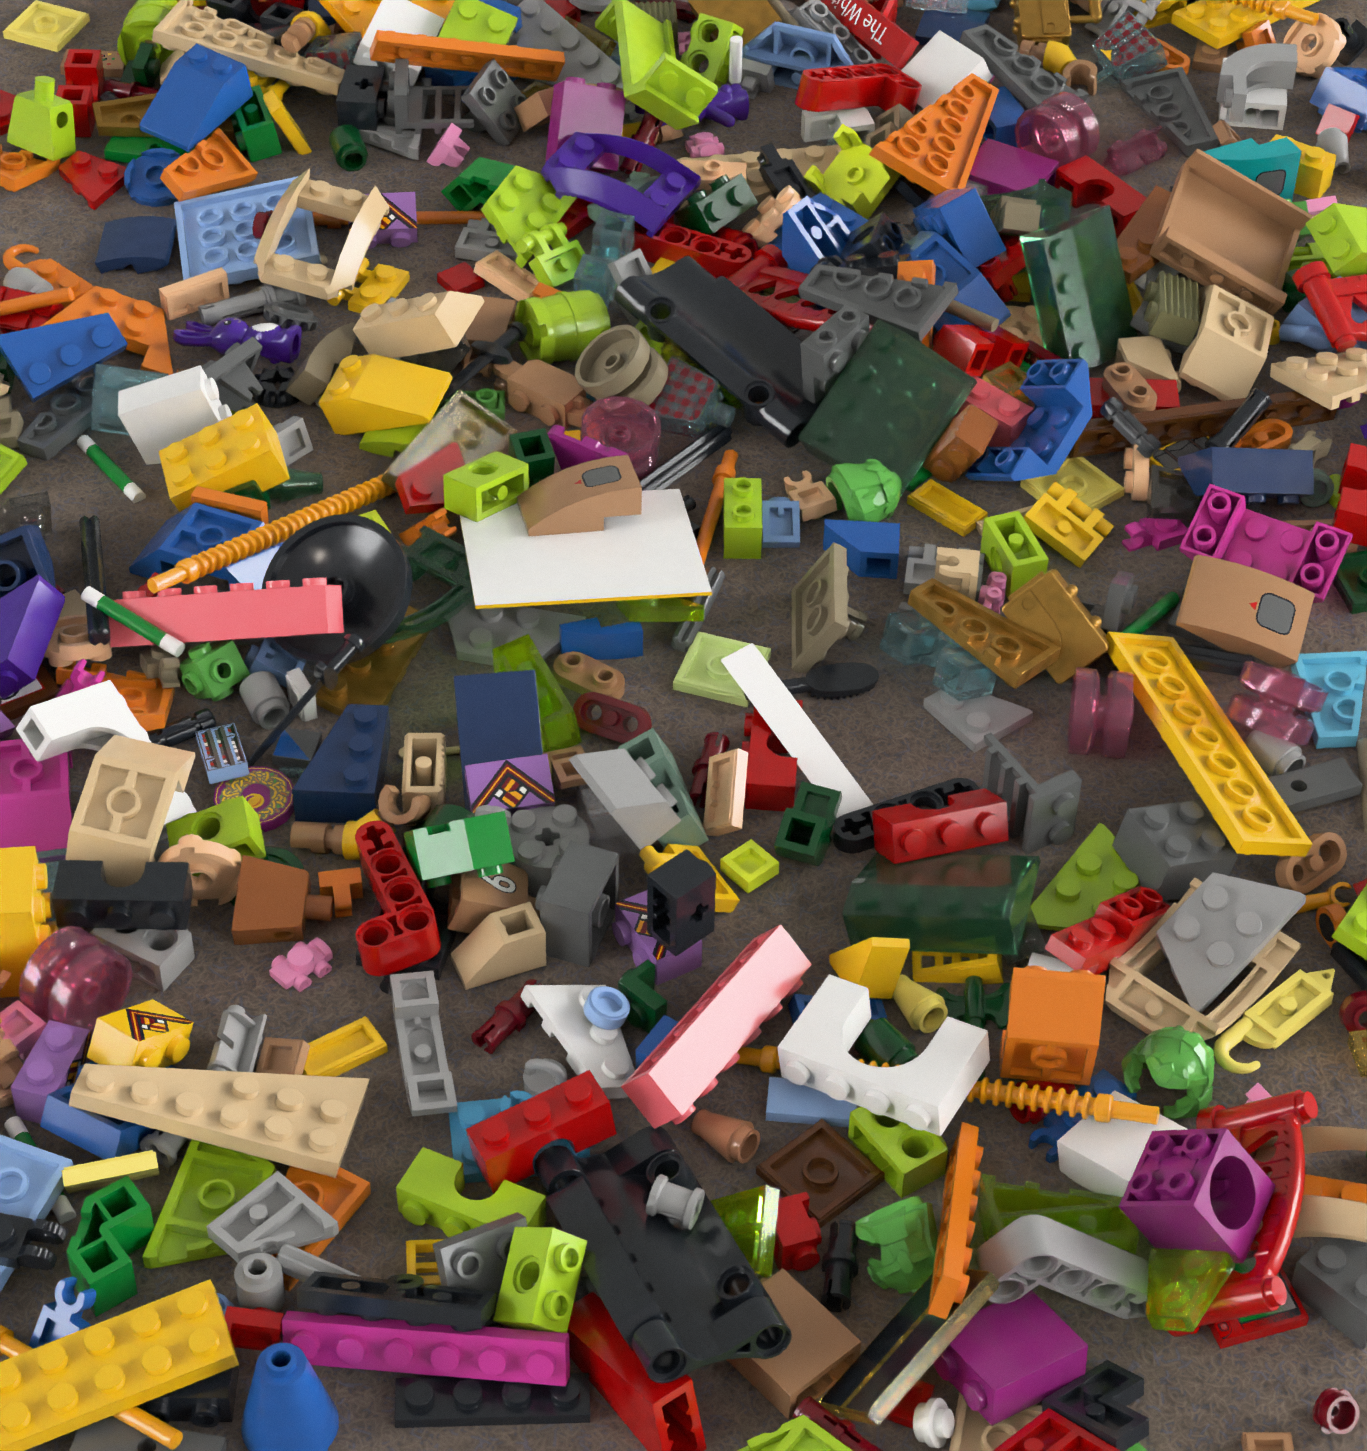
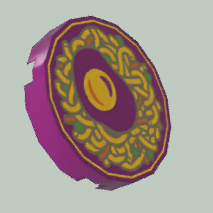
M250 766L248 767L250 775L223 781L218 784L214 792V806L226 799L237 798L243 795L259 815L261 830H264V832L274 830L284 824L294 812L292 796L294 786L291 780L281 771L269 767Z

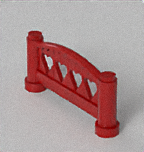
M767 244L756 251L751 261L727 277L728 280L784 326L816 331L833 316L832 314L837 312L829 308L813 310L812 307L807 306L814 305L815 303L802 298L796 303H787L785 300H780L799 294L798 287L809 274L788 269V263L782 256V251L772 244ZM775 287L774 293L769 296H761L759 293H754ZM869 324L871 338L883 328Z
M1323 261L1311 262L1298 269L1292 279L1298 291L1305 293L1331 347L1336 348L1338 353L1346 352L1348 348H1353L1357 341L1367 342V320L1357 323L1351 317L1352 301L1367 313V274L1330 279L1331 275Z
M1296 1090L1230 1108H1225L1223 1105H1215L1203 1108L1198 1112L1196 1118L1197 1129L1227 1128L1249 1155L1271 1138L1278 1136L1277 1141L1273 1145L1276 1153L1270 1160L1261 1162L1254 1159L1265 1174L1272 1172L1270 1179L1276 1187L1262 1218L1263 1226L1256 1233L1250 1247L1251 1249L1259 1246L1258 1251L1253 1256L1256 1259V1265L1250 1272L1242 1274L1227 1267L1231 1263H1195L1190 1288L1183 1286L1165 1290L1162 1293L1159 1302L1160 1316L1164 1327L1172 1336L1181 1337L1195 1334L1204 1325L1275 1311L1279 1306L1286 1303V1287L1277 1274L1291 1244L1302 1205L1305 1184V1151L1301 1126L1308 1124L1318 1114L1317 1102L1311 1092Z

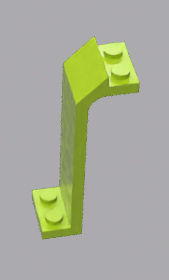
M612 0L595 21V28L618 42L624 97L676 130L699 124L698 116L717 95V85L676 59L671 21L666 19L661 23L628 0Z

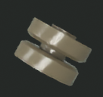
M628 324L618 325L602 332L584 349L576 363L575 378L587 394L595 398L596 403L604 409L607 415L615 419L627 418L642 411L660 394L668 379V366L662 356L649 346L647 340L635 327Z

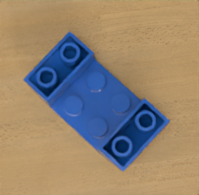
M921 230L898 250L899 255L911 254L912 261L933 260L936 265L935 285L943 286L944 281L957 283L958 294L953 300L999 319L998 326L1011 316L1010 311L983 274L937 232ZM944 311L933 325V333L936 335L943 325L975 324Z
M1084 359L1037 360L1028 369L1027 377L1019 389L1037 406L1036 410L1028 416L1026 426L1018 439L1010 447H986L983 455L973 463L965 476L969 480L1019 481L1057 474L1092 417L1088 363Z
M195 502L165 521L130 565L129 571L132 574L149 579L154 572L161 574L173 569L178 561L190 558L192 555H198L201 551H207L209 548H215L217 544L231 541L234 537L247 534L250 530H255L257 527H263L265 523ZM283 542L268 549H263L260 553L247 556L244 560L231 563L228 567L215 570L212 574L207 575L227 580L229 584L253 583L254 590L262 589L263 579L269 563Z

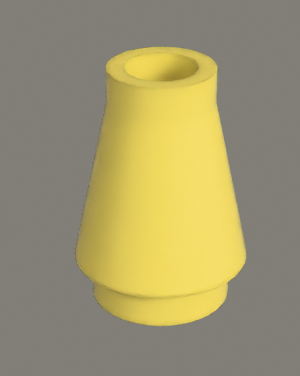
M900 975L892 998L912 1029H920L923 1033L936 1031L941 1027L948 1014L943 997L912 981L908 976Z

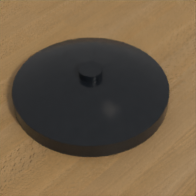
M340 514L313 521L290 536L269 563L262 583V589H266V581L290 580V587L303 586L302 579L326 578L327 585H341L344 633L277 637L273 639L296 659L307 664L316 665L320 660L327 663L345 642L343 637L355 632L364 639L365 648L362 653L357 652L347 663L350 664L363 659L380 648L399 627L411 599L412 570L402 545L382 525L366 517Z

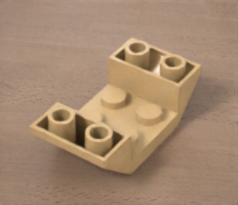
M1214 284L1200 287L1199 309L1201 321L1198 335L1182 356L1178 377L1184 379L1190 385L1197 386L1216 396L1220 401L1246 398L1266 361L1274 316Z
M114 735L94 756L69 829L66 860L103 861L107 884L114 887H126L136 883L144 873L145 863L156 862L154 853L174 792H184L195 759V752Z

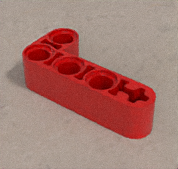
M884 63L803 70L795 105L811 112L878 106L887 111L900 103L914 115L922 85L896 67Z
M674 214L652 238L646 235L648 229L633 219L629 224V251L632 252L640 248L647 262L655 264L660 257L677 262L685 256H690L715 278L719 276L727 278L752 260V253L748 247L675 225Z
M370 821L361 825L356 831L355 840L362 869L384 914L362 923L357 928L355 936L363 969L372 976H385L436 956L440 951L441 942L434 910L392 828L383 821Z

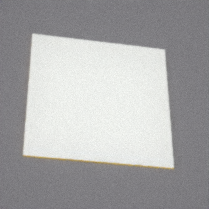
M680 489L642 491L641 515L604 517V531L528 536L517 503L478 522L459 515L475 609L712 595Z

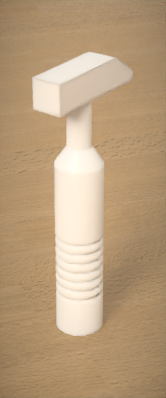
M732 36L730 38L729 82L731 84H739L742 79L743 38L741 36Z

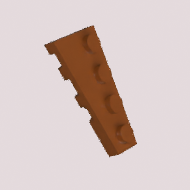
M1157 185L1154 187L1103 258L1101 271L1130 285L1160 262L1149 255L1171 192Z

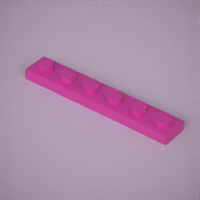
M287 1311L282 1319L283 1343H290L299 1347L311 1365L566 1386L570 1378L569 1333L485 1326L474 1331L460 1332L452 1329L450 1325L432 1323L426 1326H412L407 1324L405 1320L385 1318L378 1321H368L360 1316H326L299 1311Z

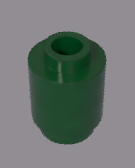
M341 125L335 128L330 134L329 144L337 164L349 172L362 169L366 164L368 151L360 131L352 125Z
M886 1018L870 1019L855 1043V1050L868 1063L873 1060L876 1061L878 1067H881L885 1062L889 1064V1067H894L897 1064L902 1065L919 1056L915 1052V1045Z

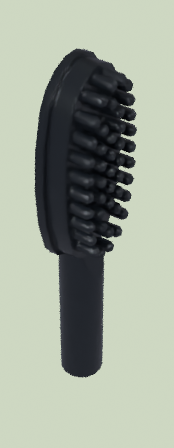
M846 662L820 666L810 670L806 677L781 681L791 695L807 692L811 693V697L816 695L818 700L820 697H823L824 700L827 697H830V700L836 697L839 700L841 696H843V699H846V696L852 698L853 695L858 696L860 693L864 694L866 691H870L875 687L879 674L876 668L869 664Z

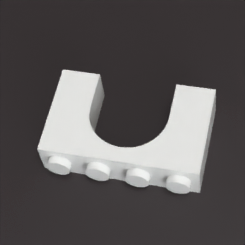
M111 680L30 706L16 728L37 762L74 749L85 748L99 751L114 735L151 743L146 730L140 726L128 708L126 700L119 694ZM174 792L159 841L168 838L167 823L180 819L186 814L197 812L192 805L190 797L185 792Z
M829 974L777 1047L781 1077L788 1079L796 1085H805L826 1093L833 1099L845 1100L866 1108L873 1114L885 1115L901 1121L913 1129L925 1130L941 1136L990 1061L988 1030L947 1016L927 1048L912 1061L894 1067H875L864 1064L853 1058L848 1051L871 1019L868 988Z

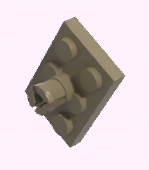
M835 542L831 544L792 589V670L799 673H807L815 663H821L826 656L827 650L836 640H841L845 637L848 640L854 641L860 636L865 627L856 623V621L860 623L866 622V613L847 606L849 600V593L847 592V576L849 572L847 549Z

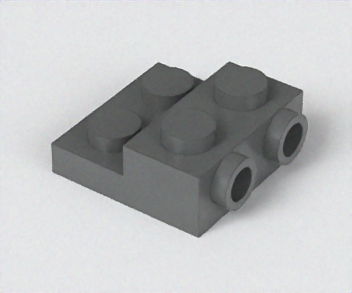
M846 304L800 344L804 399L814 404L817 403L824 395L832 392L843 378L857 369L860 364L859 352L864 351L870 343L869 315Z

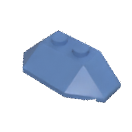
M776 21L742 47V59L746 58L772 66L775 85L797 90L803 70L854 65L836 34Z

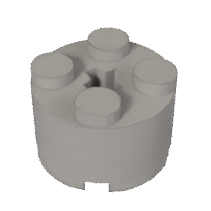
M561 804L556 807L542 806L529 810H518L512 815L511 825L508 826L515 862L509 864L527 872L528 893L533 897H537L542 885H548L551 879L553 862L557 855L563 856L570 840L590 845V834L586 823L577 815V810L568 804Z

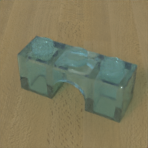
M602 209L593 229L590 255H582L574 275L573 291L590 290L598 293L603 298L607 310L618 287L607 264L632 252L635 216Z
M912 609L888 614L879 649L905 666L925 664L935 667L936 671L932 684L958 701L992 695L997 674L919 612Z

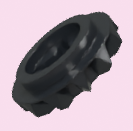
M277 365L275 369L263 368L261 374H255L254 376L263 387L261 395H256L253 391L249 390L253 395L252 399L256 403L270 408L287 407L299 402V399L286 392L290 379L294 374L292 367L280 369ZM276 381H280L281 386H279V390H276V387H274Z

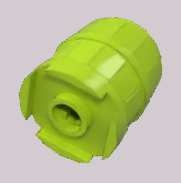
M137 0L124 20L123 28L117 41V51L125 65H127L129 60L135 59L141 42L154 45L156 56L160 59L161 64L174 52L164 48L162 44L152 42L155 27L178 3L176 0Z
M590 290L560 291L554 295L542 298L529 297L520 300L515 310V321L522 322L527 328V335L524 341L518 342L520 350L527 361L539 359L550 365L553 362L577 361L593 339L611 328L610 317L603 298L598 293Z

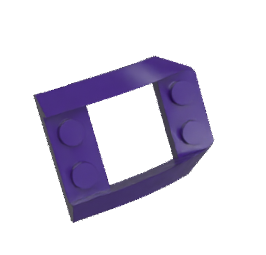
M577 131L546 161L541 170L545 181H551L556 190L555 196L561 199L563 196L580 198L613 212L628 223L633 219L648 229L646 235L651 238L702 182L698 174L665 152L644 142L618 135L581 133ZM605 153H612L645 164L661 175L642 194L620 180L598 172L589 171V169Z

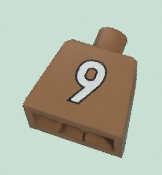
M507 863L502 865L504 873L478 878L477 870L451 875L452 884H450L447 929L471 933L490 913L531 902L540 919V911L535 909L536 898L528 895L527 872Z

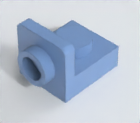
M773 497L768 501H762V548H799V501H790L787 497Z
M264 638L259 647L252 644L243 660L250 674L260 671L271 672L275 675L279 684L286 688L287 671L300 668L302 671L305 665L304 662L286 652L273 638Z

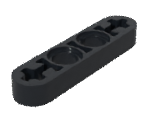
M954 778L844 814L834 822L833 843L840 851L850 854L875 848L873 810L908 803L915 807L927 805L933 809H942L949 807L948 795L978 790L979 787L975 782L967 778Z

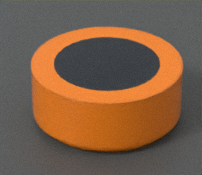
M1337 903L1318 908L1315 917L1317 930L1330 948H1332L1333 943L1338 942L1331 936L1347 914L1344 908Z

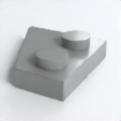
M952 683L924 698L923 708L974 753L988 746L984 742V735L992 733L999 740L1031 722L1033 719V712L1028 708L957 683Z
M277 1171L208 1224L207 1232L208 1237L239 1263L240 1260L250 1254L267 1253L273 1255L279 1253L284 1244H290L297 1248L335 1237L339 1233L338 1221Z

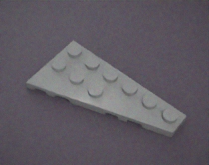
M523 0L517 5L521 8L522 28L517 33H512L507 45L564 52L565 64L556 82L529 78L522 79L545 88H551L555 84L565 81L566 77H578L585 79V83H611L623 89L621 67L543 0ZM630 101L625 104L624 118L632 120L641 115L635 112V104Z

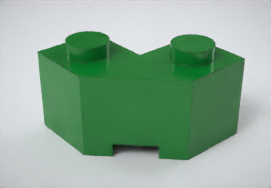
M478 157L441 192L457 211H471L480 202L483 205L515 166Z
M505 811L451 821L446 824L424 827L403 833L409 863L418 881L426 880L427 889L452 884L451 875L477 870L478 878L504 873L503 864L515 862Z
M128 1175L85 1198L81 1209L82 1218L76 1235L71 1237L66 1251L71 1276L78 1279L75 1285L77 1291L80 1293V1291L91 1288L96 1290V1299L90 1308L96 1317L138 1294L133 1265L128 1254L147 1245L154 1230L151 1207Z

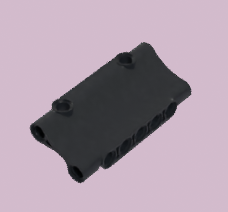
M685 256L666 269L651 275L629 276L616 289L614 296L616 302L647 326L648 335L652 340L660 343L670 341L743 404L744 416L748 423L753 426H763L766 431L786 448L795 446L818 426L832 418L842 425L844 419L849 416L855 417L861 408V399L841 382L835 386L832 392L824 395L815 404L804 399L800 346L802 341L724 276L715 278L690 256Z
M652 1126L645 1127L608 1151L587 1158L575 1156L567 1147L561 1145L551 1146L538 1155L535 1160L534 1169L548 1194L546 1200L564 1232L587 1241L582 1265L621 1335L631 1350L635 1351L652 1381L661 1384L669 1383L691 1371L718 1361L738 1358L769 1359L780 1355L787 1349L792 1338L789 1326L706 1193L699 1216L690 1230L684 1228L682 1222L659 1213L654 1216L646 1214V1205L650 1191L660 1174L667 1176L670 1183L693 1191L697 1187L702 1189L668 1132L663 1127L659 1126L655 1129Z

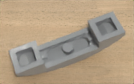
M423 971L390 975L399 1057L412 1117L457 1112L451 1071L448 1069L439 1018V1000L434 972Z

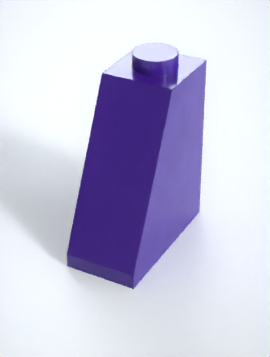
M39 574L0 598V696L3 699L35 681L65 603V596Z

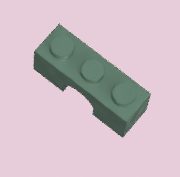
M654 728L619 746L618 749L624 748L634 761L642 757L656 774L651 783L655 788L663 783L677 801L671 808L681 821L658 839L663 848L665 849L668 843L699 846L708 841L709 839L673 754Z

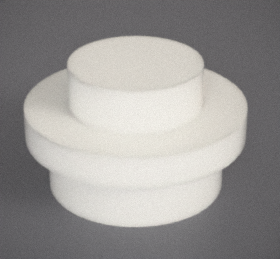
M930 1398L927 1403H919L915 1409L913 1416L914 1434L919 1442L926 1443L931 1448L943 1447L947 1438H950L954 1432V1415L942 1398Z

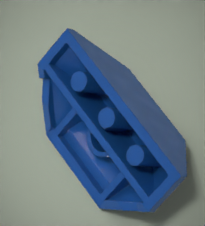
M805 196L783 213L782 256L792 270L810 274L811 268L822 257L837 255L840 258L850 236V231L838 213L822 204L814 202L809 196ZM816 304V306H817L818 309H820V310H823V309L826 308V307H823V306H821V305Z

